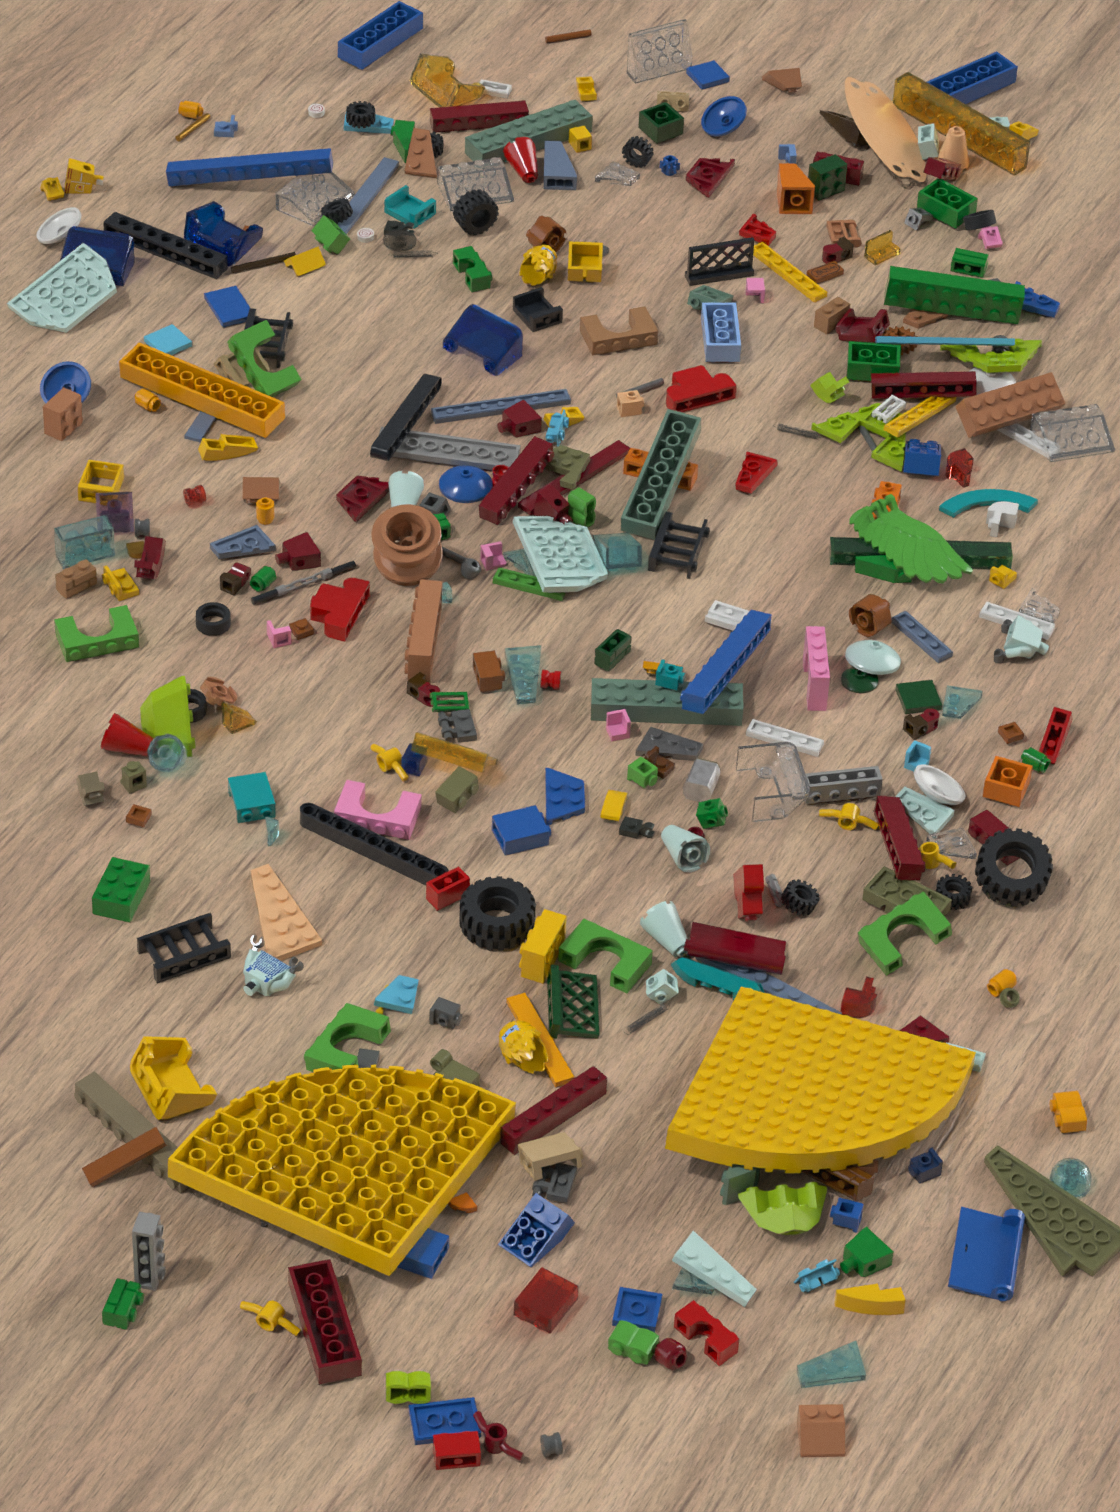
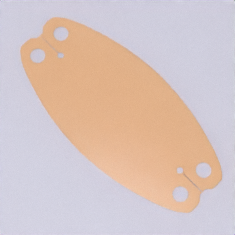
M847 77L845 79L847 104L854 122L867 143L883 163L897 176L911 177L916 181L924 182L927 175L923 173L926 165L925 160L922 159L918 140L901 112L875 84L866 81L860 82L855 78ZM851 82L858 84L860 88L853 87ZM869 87L875 88L878 93H873ZM893 165L900 167L902 172L896 171ZM911 170L917 171L920 177L915 176Z

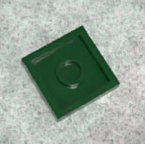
M933 680L896 684L895 689L905 715L923 713L926 709L942 710V703Z

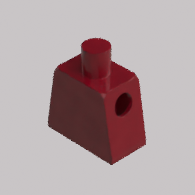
M521 400L502 412V422L497 424V428L500 433L509 431L514 437L518 438L541 432L542 417L525 400Z
M551 484L538 492L533 516H550L554 518L553 521L563 523L564 525L565 522H573V519L568 515L569 502Z
M305 532L282 543V553L275 554V560L278 565L287 563L292 571L321 567V552L309 533Z

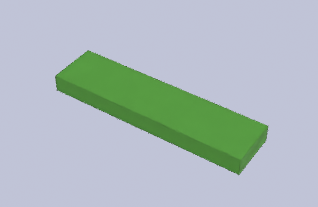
M500 567L493 577V584L562 601L566 592H543L537 577Z

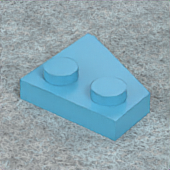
M398 975L375 998L374 1006L412 1014L419 979Z

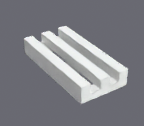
M481 80L477 87V93L508 99V95H510L512 85L488 80Z
M891 395L872 411V417L878 416L877 419L880 421L883 419V423L886 424L906 407V402Z

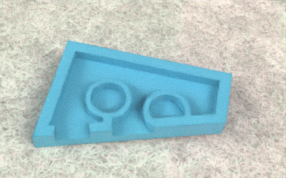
M345 114L344 131L390 134L391 126L394 125V119L375 114L373 125L370 127L366 126V128L360 127L359 129L357 126L354 128L352 125H348Z

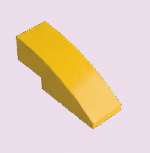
M221 434L219 440L202 438L198 448L202 460L205 461L237 458L258 450L254 437Z
M877 1283L837 1289L834 1304L835 1307L861 1314L898 1315L904 1314L906 1300L901 1287L880 1290Z

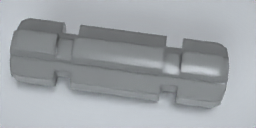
M770 874L766 876L765 880L773 897L776 907H781L783 905V900H781L782 891L775 875Z

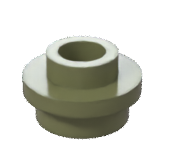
M1006 988L1000 993V1001L1003 1006L1014 1008L1018 1005L1020 996L1015 989Z

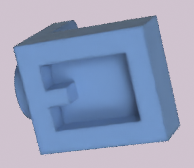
M231 115L230 122H215V137H234V132L238 130V121H235V115Z
M780 144L778 159L785 160L786 163L796 164L795 144Z

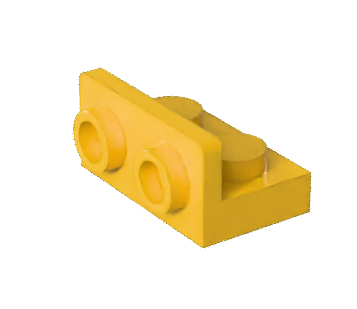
M107 565L103 566L102 580L104 584L109 586L111 594L115 595L118 601L139 595L138 587L125 568L111 571Z

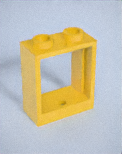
M88 460L78 484V501L113 506L124 480V465ZM92 477L114 480L112 487L90 484Z

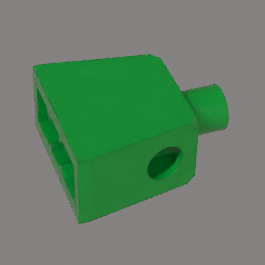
M866 1226L845 1245L844 1261L840 1263V1268L845 1274L855 1270L861 1277H867L890 1267L894 1251Z

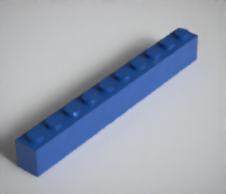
M331 148L173 161L167 164L166 176L168 186L332 173L334 162Z
M750 610L747 615H744L742 621L736 625L735 630L730 632L729 637L723 641L721 647L717 648L715 654L709 658L706 665H703L702 670L696 674L694 680L689 682L688 687L682 691L680 696L682 709L700 714L705 713L771 631L772 614Z

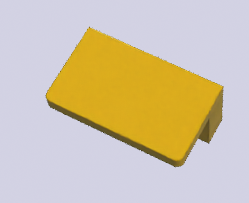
M319 246L284 260L286 267L292 265L296 276L326 265Z

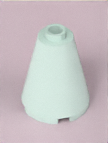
M402 471L393 473L389 477L388 482L391 507L403 504L417 505L424 489L423 478L411 471H408V474L402 473Z
M669 825L662 831L661 838L679 869L691 873L700 869L699 865L703 862H707L710 855V845L705 838L675 825Z
M664 901L650 908L646 912L648 916L645 919L643 917L640 919L642 928L673 956L682 957L686 955L687 951H684V945L688 938L674 903L670 901V904H667Z

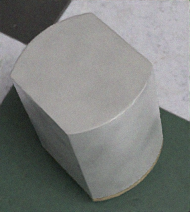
M702 758L695 759L683 787V794L686 799L697 802L710 800L721 773L718 762Z

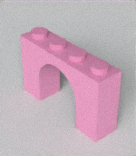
M806 626L803 668L804 672H808L807 710L826 711L830 674L825 627Z
M346 780L334 814L377 834L410 840L421 811L422 794L403 791L395 809L384 814H374L362 807L365 799V783Z

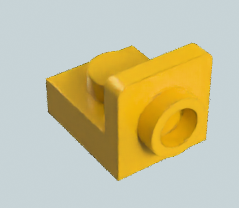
M49 177L42 181L40 189L45 192L48 201L64 197L58 177Z
M1001 565L999 568L993 566L990 570L989 581L1004 589L1016 579L1017 572L1004 565Z

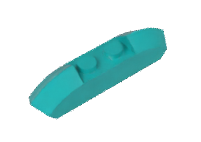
M681 957L671 964L675 973L686 983L696 987L700 980V985L708 988H712V985L720 987V992L729 995L733 992V1000L740 987L751 988L765 993L761 983L689 958Z

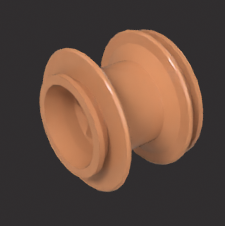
M411 504L393 506L379 515L373 524L371 536L374 545V562L381 575L392 583L404 586L420 584V579H430L437 572L443 556L440 542L441 527L437 518L429 510Z

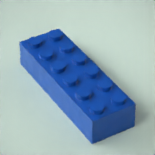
M401 1L396 2L339 40L338 58L357 68L364 69L422 30L423 12Z
M996 51L925 82L923 99L943 114L1015 83L1018 66Z

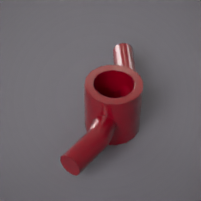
M481 1411L473 1414L479 1429L485 1434L483 1444L487 1452L499 1454L503 1451L506 1455L519 1461L522 1460L524 1453L510 1447L506 1443L507 1429L504 1425L500 1423L487 1425Z

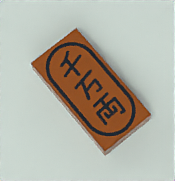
M836 261L807 270V276L817 284L844 274V269Z

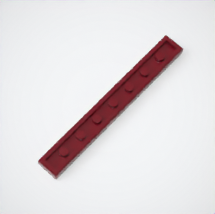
M617 440L590 457V462L585 471L581 473V479L576 483V487L624 458L628 454L630 447ZM565 475L559 476L519 501L518 508L531 516L538 492L550 484L562 496L571 491V489L560 486V479Z

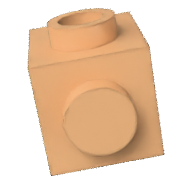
M638 390L617 393V409L621 417L642 414L644 399L640 397Z

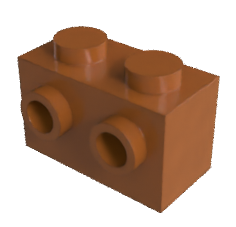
M495 650L473 653L472 667L480 692L502 689V681H505V672L501 670L500 657L497 658Z

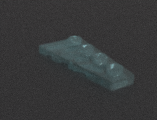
M542 645L505 648V658L517 705L536 703Z

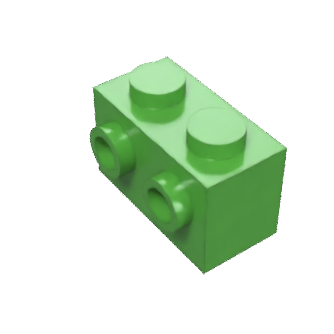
M324 215L311 230L316 235L315 239L324 244L323 248L330 253L333 251L339 254L350 240L348 235L333 220Z

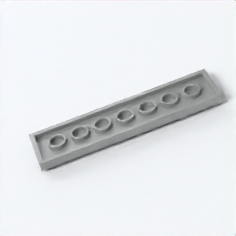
M410 431L392 457L458 466L470 465L480 469L493 470L496 465L510 467L519 456L521 445Z

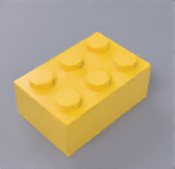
M544 909L541 916H537L534 928L528 932L526 943L523 942L520 947L519 953L522 955L519 963L521 977L544 984L551 964L554 965L558 958L559 947L566 939V915Z

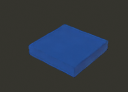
M715 60L686 68V74L701 90L730 81V76Z
M620 1287L612 1326H617L619 1321L623 1320L655 1333L662 1294Z

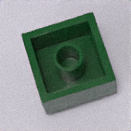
M667 102L639 111L638 128L658 144L683 134L684 117Z
M836 154L809 164L808 178L815 185L814 198L818 201L845 191L847 163Z

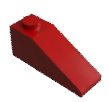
M1057 707L1053 708L1039 752L1047 755V758L1051 760V764L1056 763L1073 720L1071 711Z

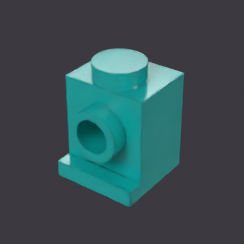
M662 659L656 671L655 685L677 690L680 683L683 684L686 673L683 672V667L665 663V660Z

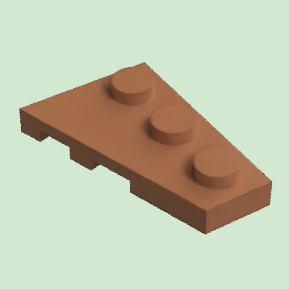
M413 129L404 170L405 174L437 178L430 130Z

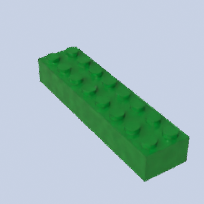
M890 266L884 292V305L1018 324L1025 298V285Z

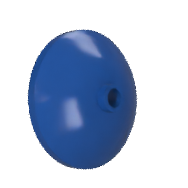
M727 96L713 102L703 113L701 119L702 128L710 136L728 135L743 123L747 107L739 97Z
M71 361L61 362L52 366L44 374L40 383V394L43 401L47 403L62 388H66L80 394L81 403H83L91 390V378L88 371L79 363Z
M470 465L453 467L444 472L439 479L441 493L449 500L458 503L481 501L491 491L493 486L492 479L488 473Z

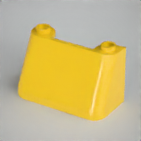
M143 1036L131 1059V1074L152 1113L158 1120H167L209 1106L216 1099L217 1093L214 1087L210 1084H205L200 1088L187 1065L192 1056V1048L186 1038Z

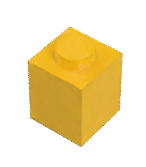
M585 126L569 129V143L576 153L592 150V135Z

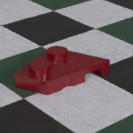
M921 1015L899 1030L934 1041H942V1043L949 1042L947 1034Z

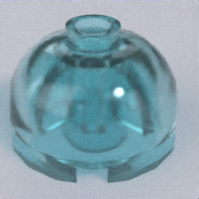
M171 734L155 737L150 742L147 750L149 763L156 770L164 773H173L179 770L187 759L185 744L178 737Z
M1064 1158L1058 1161L1052 1168L1050 1180L1074 1197L1082 1196L1083 1198L1090 1191L1092 1175L1089 1167L1083 1161L1076 1158Z

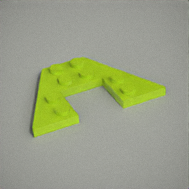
M1015 339V345L1009 346V351H1004L1003 353L986 352V354H980L976 345H940V350H948L952 356L958 357V359L964 362H973L974 367L980 368L986 373L1021 372L1023 367L1027 365V361L1031 360L1034 354L1037 353V349L1042 347V340Z
M880 403L859 408L858 412L855 413L846 412L834 418H827V421L823 423H812L811 430L839 443H842L858 426L865 427L867 430L886 438L872 451L871 458L899 471L903 469L906 433L897 438L883 430L885 425L883 419L880 421L877 419L878 416L872 417V411L881 405ZM898 413V414H897L895 417H893L890 421H892L893 419L897 418L898 416H900V415H902V414H901V413Z

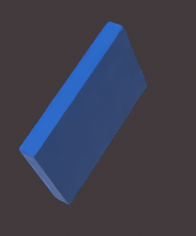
M237 286L204 293V299L222 327L246 322L250 307Z
M474 1397L408 1405L415 1445L433 1443V1435L441 1433L478 1431L479 1438L481 1437V1430L473 1417V1414L477 1412Z

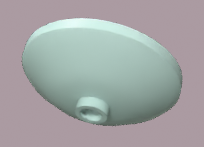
M876 640L857 641L849 645L845 653L846 660L850 665L870 674L884 675L893 673L899 669L901 663L900 656L892 647Z

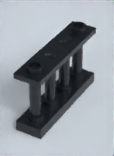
M250 308L244 330L267 320L270 326L283 327L282 331L273 330L275 333L274 337H279L280 342L269 341L258 346L278 348L277 352H259L263 358L277 359V368H280L281 363L285 362V347L289 330L293 329L291 312H287L285 320L259 318L256 309Z
M666 511L649 555L648 571L655 572L657 565L664 564L687 569V579H691L692 573H696L697 559L704 540L709 537L710 527H707L708 520L704 519L702 527L675 523L672 520L673 513ZM678 530L699 535L695 539L674 535L670 531ZM672 541L693 545L694 549L688 550L668 546L666 542ZM666 552L690 557V560L686 562L662 557L661 554Z
M210 912L138 937L137 952L138 954L145 952L150 954L155 962L153 964L154 979L158 984L231 958V944L228 939L218 942L211 931L213 927L212 914ZM203 932L210 945L200 948L193 936ZM185 939L192 951L181 954L174 942ZM166 945L173 958L163 961L156 948Z

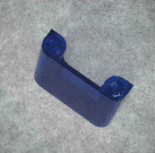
M215 201L186 212L184 239L227 255L228 267L235 265L263 235V228L259 225H250L246 232L226 221L224 208Z
M78 226L70 227L65 238L60 261L84 243L106 260L114 284L124 286L135 263L133 238L124 233Z
M471 304L463 311L444 337L443 349L455 352L458 346L483 358L484 369L498 376L522 357L523 333L516 325L475 304Z

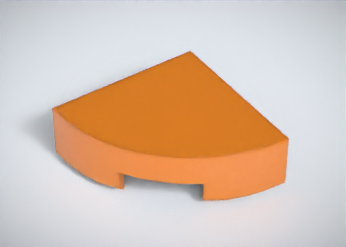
M467 1192L452 1198L448 1203L456 1211L457 1209L466 1211V1213L477 1211V1205Z

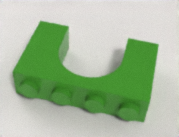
M265 320L233 335L227 343L230 351L237 358L238 365L243 368L247 380L251 382L254 389L274 397L295 387L302 379L293 365L278 372L270 373L262 370L256 364L253 356L254 348L269 342L275 336L269 323Z
M128 606L109 608V622L112 630L98 637L82 634L77 629L73 616L54 619L55 634L66 662L139 648V634Z
M924 891L913 895L909 901L896 906L893 911L880 916L875 922L862 927L858 932L859 943L886 976L903 966L901 954L888 939L890 933L896 927L904 924L919 926L935 945L952 935L951 924Z
M586 919L580 922L559 947L558 962L573 969H576L585 957L592 952L609 951L616 954L621 960L611 971L610 986L624 993H628L652 964L653 950Z
M346 1003L337 1012L336 1017L331 1023L327 1024L323 1033L316 1038L310 1049L306 1050L304 1054L306 1070L313 1072L314 1069L326 1067L335 1070L342 1069L344 1065H358L357 1056L337 1050L334 1046L344 1039L353 1037L362 1038L381 1045L391 1032L389 1017Z

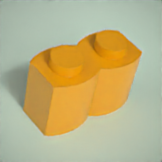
M1079 1092L1053 1093V1099L1049 1101L1051 1112L1055 1113V1126L1059 1127L1060 1132L1086 1131L1087 1116L1082 1106Z

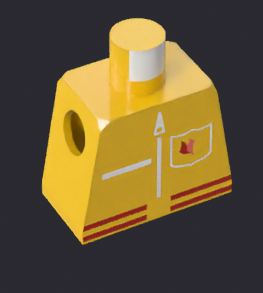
M69 158L64 193L90 194L93 185H103L104 176L94 175L95 166L93 164Z

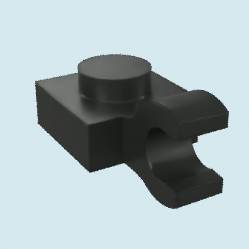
M388 220L384 228V236L401 237V235L411 237L414 234V230L409 229H413L414 223L408 222L404 225V222Z
M625 816L619 828V835L638 839L639 835L652 838L655 831H652L655 824L652 822L643 824V820Z

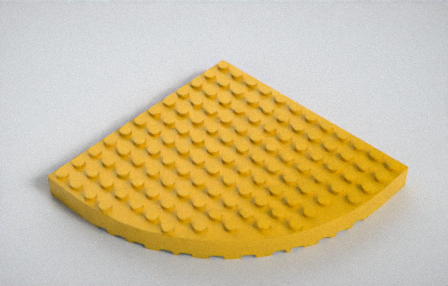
M740 987L668 1127L665 1149L730 1167L733 1164L744 1165V1169L753 1170V1167L765 1168V1172L781 1169L785 1170V1173H801V1170H812L813 1173H817L819 1169L825 1168L836 1171L846 1169V1166L853 1164L858 1166L873 1163V1159L879 1157L886 1159L896 1155L897 1151L902 1148L909 1149L912 1143L916 1141L919 1143L928 1137L929 1132L939 1128L940 1123L949 1117V1113L955 1109L965 1090L973 1070L976 1052L934 1041L926 1037L909 1034L908 1032L891 1029L887 1026L852 1018L847 1015H841L829 1010H823L808 1004L798 1003L790 999L773 996L751 988Z
M344 1065L342 1069L330 1070L329 1067L314 1069L313 1073L301 1075V1072L288 1075L285 1080L279 1082L272 1080L269 1082V1085L263 1088H259V1086L245 1092V1096L240 1099L234 1098L226 1107H220L210 1119L206 1118L168 1158V1178L390 1276L501 1137V1127L515 1118L516 1102L457 1078L450 1080L444 1078L442 1074L435 1073L434 1076L426 1074L424 1070L416 1069V1072L404 1070V1067L389 1066V1069L376 1068V1065H371V1068H358V1065Z

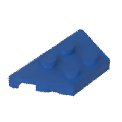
M545 768L546 825H551L553 820L559 818L566 820L572 816L584 814V780L551 768Z

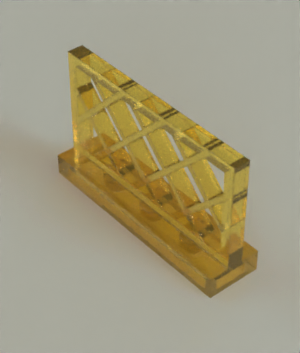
M420 732L415 733L411 748L413 752L484 773L486 766L497 765L498 759L490 757L488 753Z

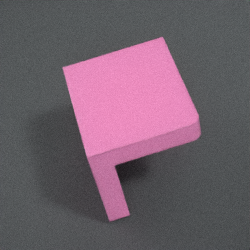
M746 278V295H759L760 303H764L765 298L764 279Z
M501 542L481 545L480 560L486 571L506 567V561L502 555Z
M271 620L267 621V636L273 648L291 645L290 627L274 629Z
M626 710L607 712L606 730L611 741L630 738L631 721Z

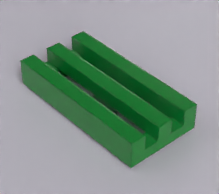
M467 692L430 693V698H432L431 705H433L432 712L470 709ZM437 698H464V700H437ZM438 705H464V706H438Z

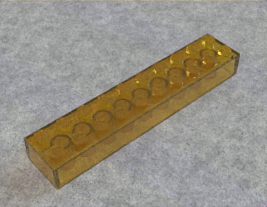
M906 72L895 79L893 104L897 109L925 125L934 123L936 131L944 136L947 135L950 128L954 126L961 127L965 131L968 150L1014 176L1027 168L1031 141L910 72Z

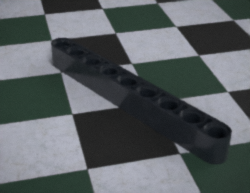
M426 373L421 376L373 442L370 457L384 461L391 459L439 392L442 384L441 377Z
M304 803L300 806V825L303 828L425 886L426 882L449 871L445 865L313 803Z

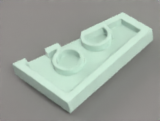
M904 787L896 795V797H900L902 805L905 806V813L934 838L954 816L955 810L907 787Z

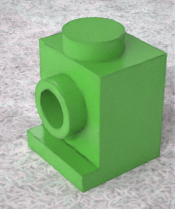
M639 757L628 765L627 780H633L643 788L648 785L653 786L658 779V768L643 757Z

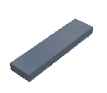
M200 411L184 435V439L201 443L202 438L206 436L217 418Z
M907 611L891 617L892 624L937 663L953 656V651Z

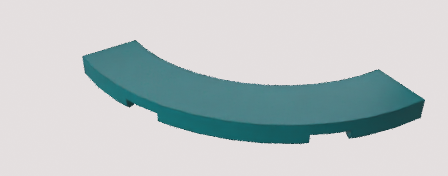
M981 489L951 497L939 506V511L954 518L961 512L970 509L971 506H989L996 502L1004 501L1019 504L1018 510L1029 513L1038 504V499L1015 491Z

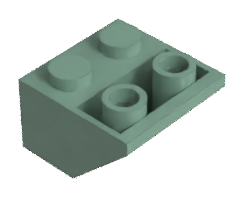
M733 1164L732 1167L728 1166L729 1169L724 1170L721 1182L724 1183L720 1191V1196H723L722 1204L728 1205L740 1201L738 1198L739 1193L746 1192V1188L757 1187L761 1168L753 1167V1170L744 1169V1165Z

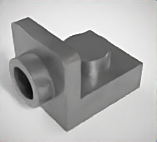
M910 208L904 223L918 230L921 223L931 221L933 215L922 208Z

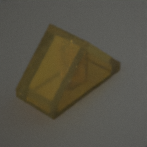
M225 701L222 702V724L231 734L257 723L247 710Z

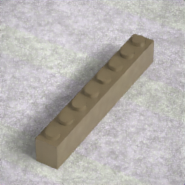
M95 1071L75 1083L74 1096L77 1102L85 1105L91 1115L97 1116L104 1127L110 1128L117 1139L128 1143L155 1127ZM160 1132L167 1146L147 1156L142 1161L145 1164H149L157 1176H162L170 1188H175L181 1194L190 1187L168 1178V1158L178 1147Z

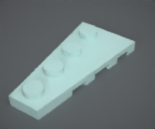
M692 1231L672 1259L673 1262L743 1307L747 1305L757 1290L694 1231Z

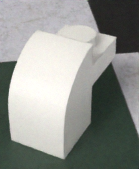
M1003 501L996 502L988 508L986 524L991 529L990 536L997 537L1000 526L1014 529L1019 504Z

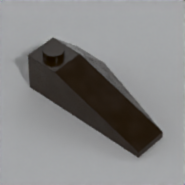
M820 110L819 113L847 141L852 142L853 146L869 145L853 118L832 111Z

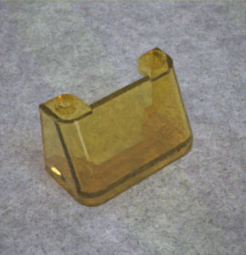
M420 53L410 77L411 84L438 107L464 105L479 99L485 90L481 83L463 84L453 77L455 64L447 56Z

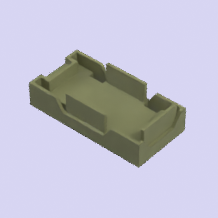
M885 866L863 889L862 900L878 908L886 905V914L893 911L896 906L909 901L913 895L920 894L923 891L944 916L949 913L952 899L914 880H897L895 872Z

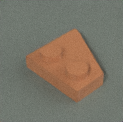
M912 309L904 317L903 323L919 329L927 324L935 323L937 319L947 318L948 314Z

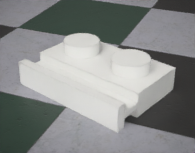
M715 600L708 614L705 615V622L734 631L736 625L742 621L744 615H747L749 611Z

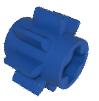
M668 155L663 158V161H660L659 168H661V172L665 175L673 176L677 173V170H680V163H678V159L675 156Z

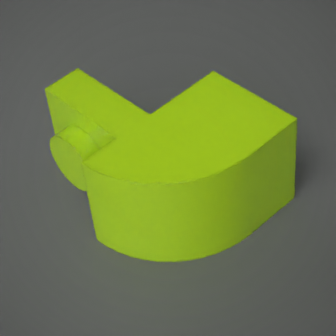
M828 372L810 386L818 398L826 403H832L845 395L843 391L846 388L844 386L849 383V380L845 376L836 381L831 372Z

